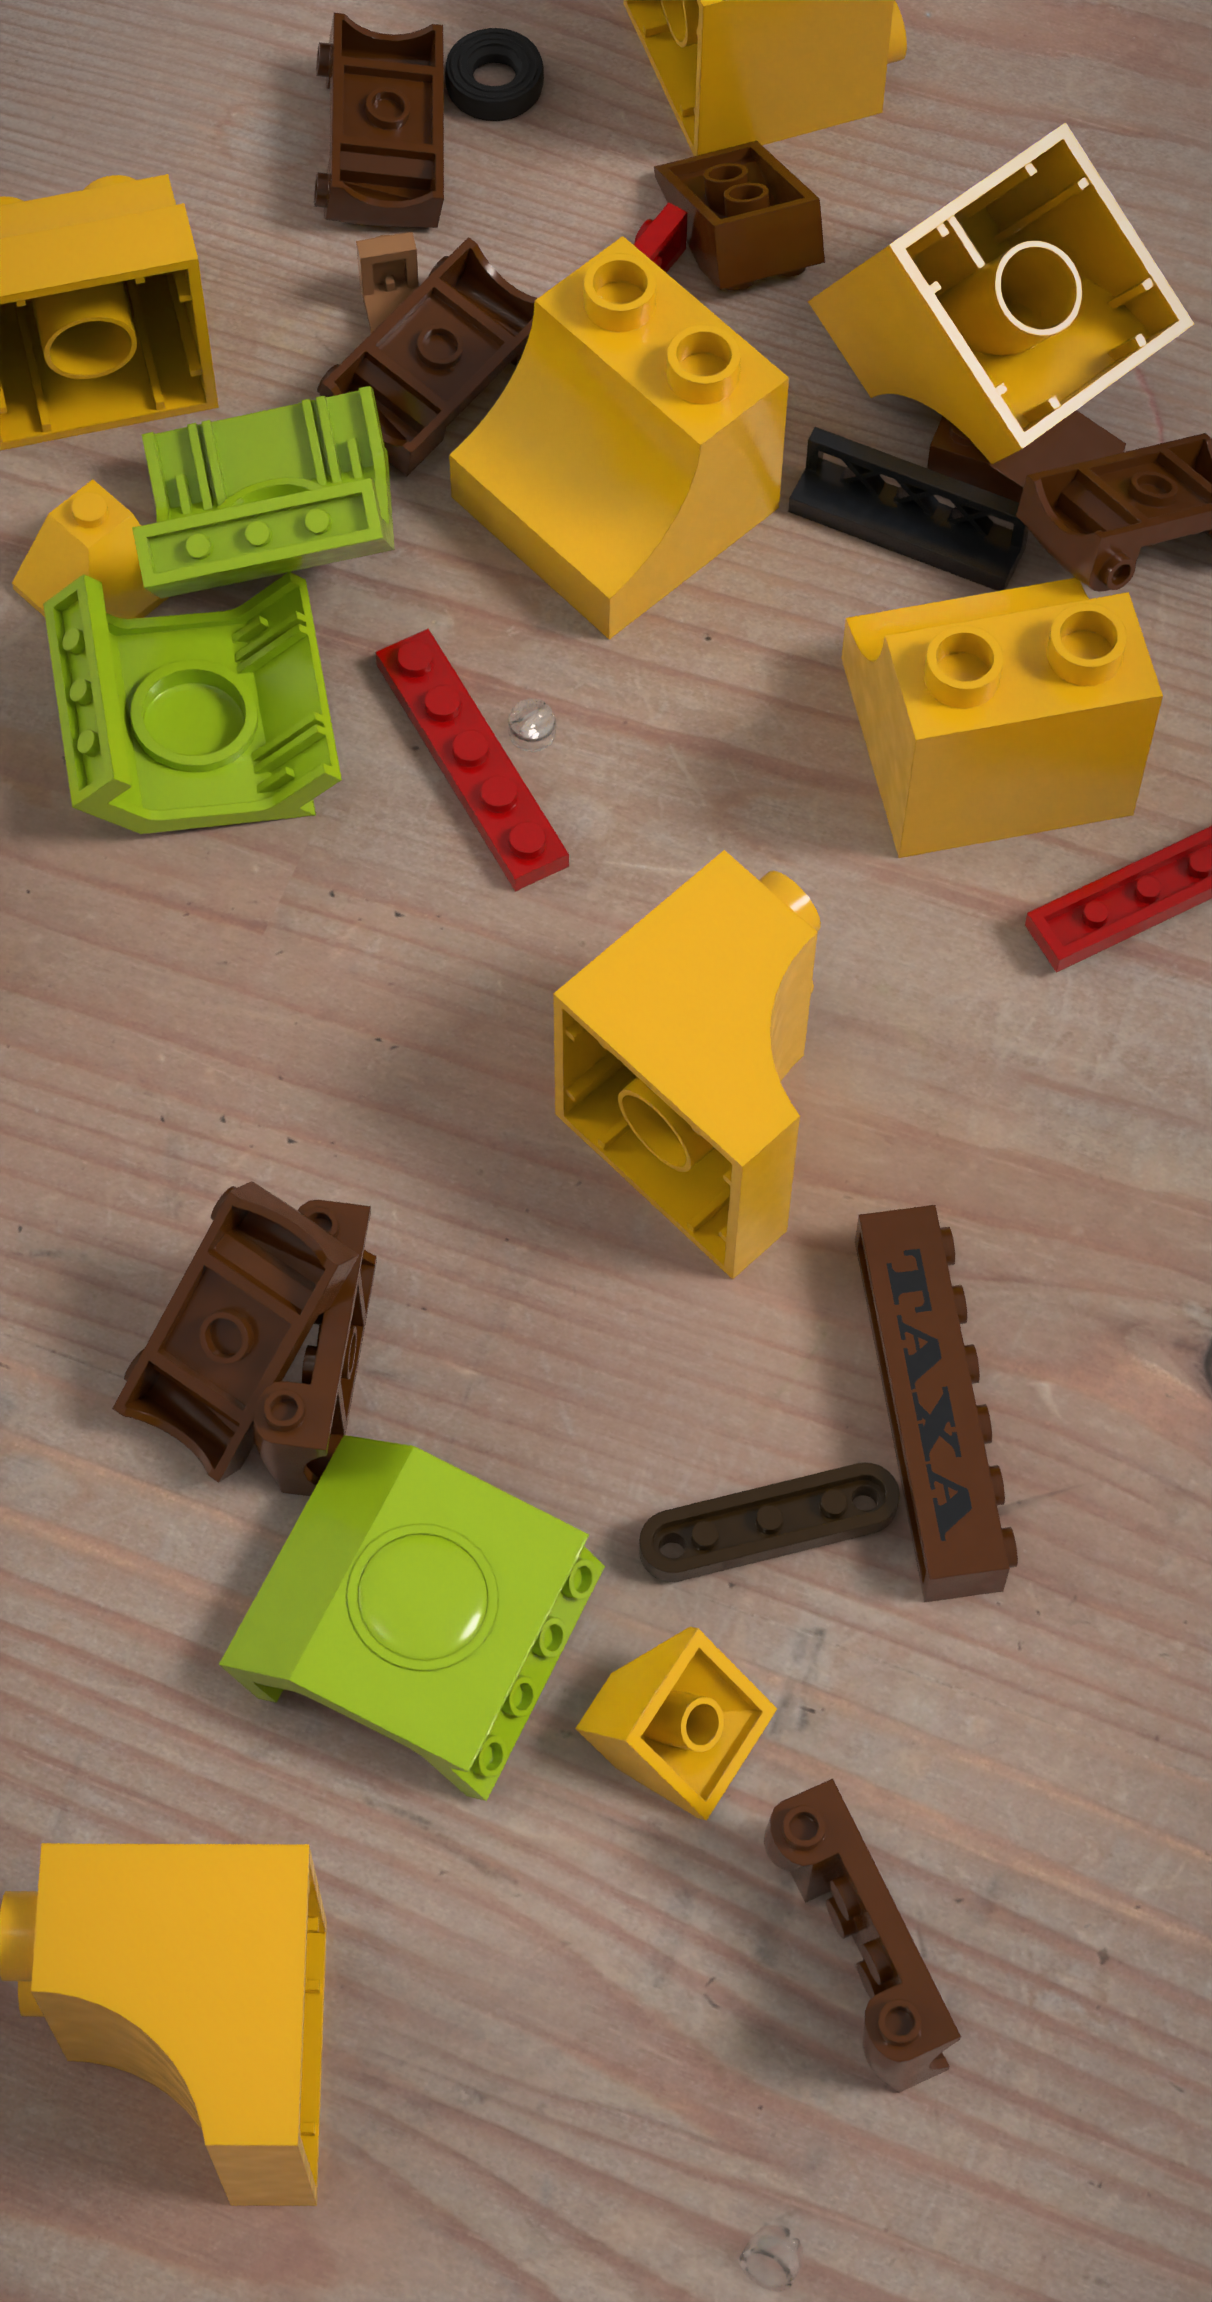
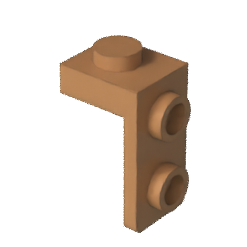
M413 232L380 235L375 238L356 241L359 284L371 333L419 286L417 248Z

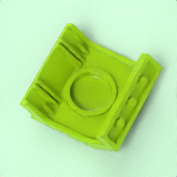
M372 387L359 388V391L331 397L320 396L316 397V400L305 399L301 400L302 403L227 419L201 421L202 424H187V427L155 434L150 432L141 434L156 507V523L132 528L144 588L162 599L395 550L388 451L384 447Z
M288 572L247 602L231 610L124 619L106 613L102 582L83 574L43 604L72 808L136 833L148 834L315 816L313 799L342 780L306 579Z
M344 1435L219 1665L258 1699L277 1703L283 1690L302 1694L408 1747L428 1761L467 1797L487 1801L605 1566L584 1546L589 1534L415 1446Z

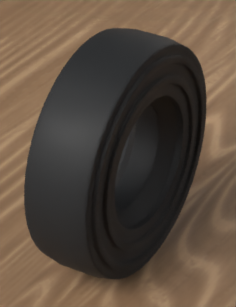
M503 28L477 30L462 37L451 48L445 65L446 88L452 102L469 116L486 121L512 119L528 111L539 99L544 83L543 61L534 43L520 33ZM488 63L506 64L512 67L516 73L511 82L500 86L481 84L476 81L473 74L478 67Z

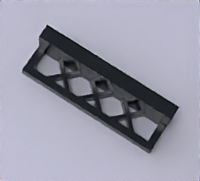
M814 427L808 439L806 468L789 498L788 512L996 591L1006 589L1026 549L1029 529L1016 516L1019 502L818 427ZM824 453L841 459L848 467H843L823 459ZM880 475L895 479L901 487L886 483ZM933 495L949 499L955 507L940 503ZM991 515L1013 523V530L994 523L988 516Z

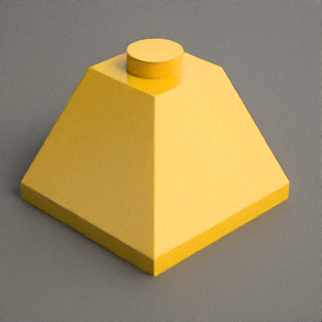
M94 479L47 515L12 581L13 590L44 617L43 604L83 574L102 582L106 613L118 618H144L169 598L161 599L144 588L132 529L141 525L131 511Z
M688 1627L612 1672L575 1729L616 1769L696 1818L707 1821L777 1711V1708L699 1628Z

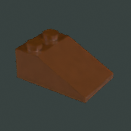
M758 141L654 166L655 178L667 203L669 202L688 212L686 242L700 270L720 290H743L752 286L756 280L775 275L781 277L796 276L803 273L806 267L825 263L820 198Z
M1075 410L1023 449L991 464L964 433L942 416L930 444L927 468L1020 502L1027 475L1125 452L1126 443Z

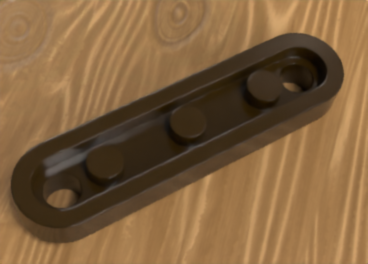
M864 1462L661 1511L649 1518L641 1530L639 1539L640 1559L644 1568L655 1578L667 1582H679L874 1534L885 1529L893 1521L899 1503V1487L897 1481L888 1470L880 1465ZM858 1496H868L875 1501L876 1507L869 1511H863L853 1504V1500ZM667 1543H677L683 1547L685 1552L678 1558H668L661 1553L660 1549Z

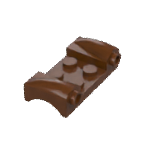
M334 13L329 43L319 42L316 60V76L326 77V89H330V149L327 173L317 172L314 207L324 208L325 220L364 226L438 228L444 201L443 25L431 24L426 28L406 34H383L361 27L346 14Z
M468 237L450 256H444L431 270L428 278L340 365L336 364L327 371L318 385L317 392L320 393V396L331 397L359 391V388L371 386L374 391L384 447L388 451V463L408 476L443 441L446 427L510 362L515 366L519 363L532 327L534 301L537 297L530 296L507 282L492 267L478 244Z
M1203 433L1029 474L1026 476L1016 516L1030 530L1043 548L1067 572L1090 589L1098 592L1118 590L1124 587L1133 577L1141 547L1152 546L1160 542L1195 535L1204 531L1212 540V438Z
M252 1181L238 1188L231 1186L217 1201L211 1213V1219L213 1220L146 1347L136 1355L129 1365L124 1376V1380L127 1382L112 1408L122 1416L150 1424L179 1440L196 1455L208 1476L218 1483L240 1470L255 1444L254 1413L259 1396L266 1387L284 1379L318 1315L330 1309L359 1256L358 1253L344 1245L308 1217Z
M326 1200L308 1201L300 1206L297 1211L358 1253L359 1256L330 1309L318 1315L314 1323L319 1325L317 1346L307 1345L302 1368V1383L280 1381L269 1385L259 1396L254 1413V1443L266 1469L274 1478L282 1493L311 1496L342 1437L346 1435L377 1264V1257L364 1250L371 1216V1206Z
M830 1779L781 1801L774 1807L765 1830L764 1845L766 1853L773 1864L783 1870L790 1871L805 1903L831 1892L833 1897L826 1900L830 1918L843 1939L852 1935L862 1955L863 1960L857 1963V1970L863 1986L871 1998L865 2010L863 2049L869 2066L878 2078L896 2089L898 2093L949 2070L950 2066L942 2052L958 2042L961 2035L834 1780Z

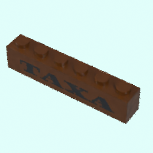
M936 1205L860 1214L858 1216L855 1247L924 1603L1003 1592L1010 1568L1017 1567L1018 1564L1017 1547L1012 1528H1001L997 1506L1004 1505L1005 1503L1004 1483L1000 1467L998 1465L989 1466L984 1445L992 1443L991 1420L987 1405H976L972 1384L979 1383L980 1380L979 1362L974 1344L964 1345L960 1324L967 1323V1304L962 1285L952 1286L948 1266L955 1264V1246L950 1227L940 1228Z

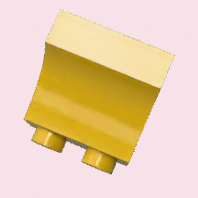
M623 0L626 11L693 156L753 141H758L763 146L880 114L883 112L887 64L904 60L907 52L905 26L895 0Z
M1066 123L807 301L871 398L884 394H896L925 404L944 416L964 433L991 464L1026 447L1194 325Z
M168 174L139 180L123 175L106 176L93 181L81 191L28 201L9 196L0 197V451L219 408L198 255L185 204L176 205Z
M622 236L534 301V315L528 341L511 379L484 419L449 455L451 497L610 640L779 508L789 377Z
M1069 578L846 618L841 659L898 858L1134 815L1163 694L1129 592L1089 599L1081 582L1077 578Z
M723 850L553 993L555 1115L733 1280L787 1232L800 1115L788 1098L781 1081L789 1070L804 1056L810 997L814 989L812 979L817 934L820 930L821 922L810 898L792 879L778 871H769L758 880L729 853Z
M41 1843L38 1891H5L0 1909V1977L2 1981H18V2003L21 2016L45 2017L67 2061L90 2062L131 2073L153 2084L173 2098L201 2128L205 2146L231 2206H317L327 1920L309 1844Z

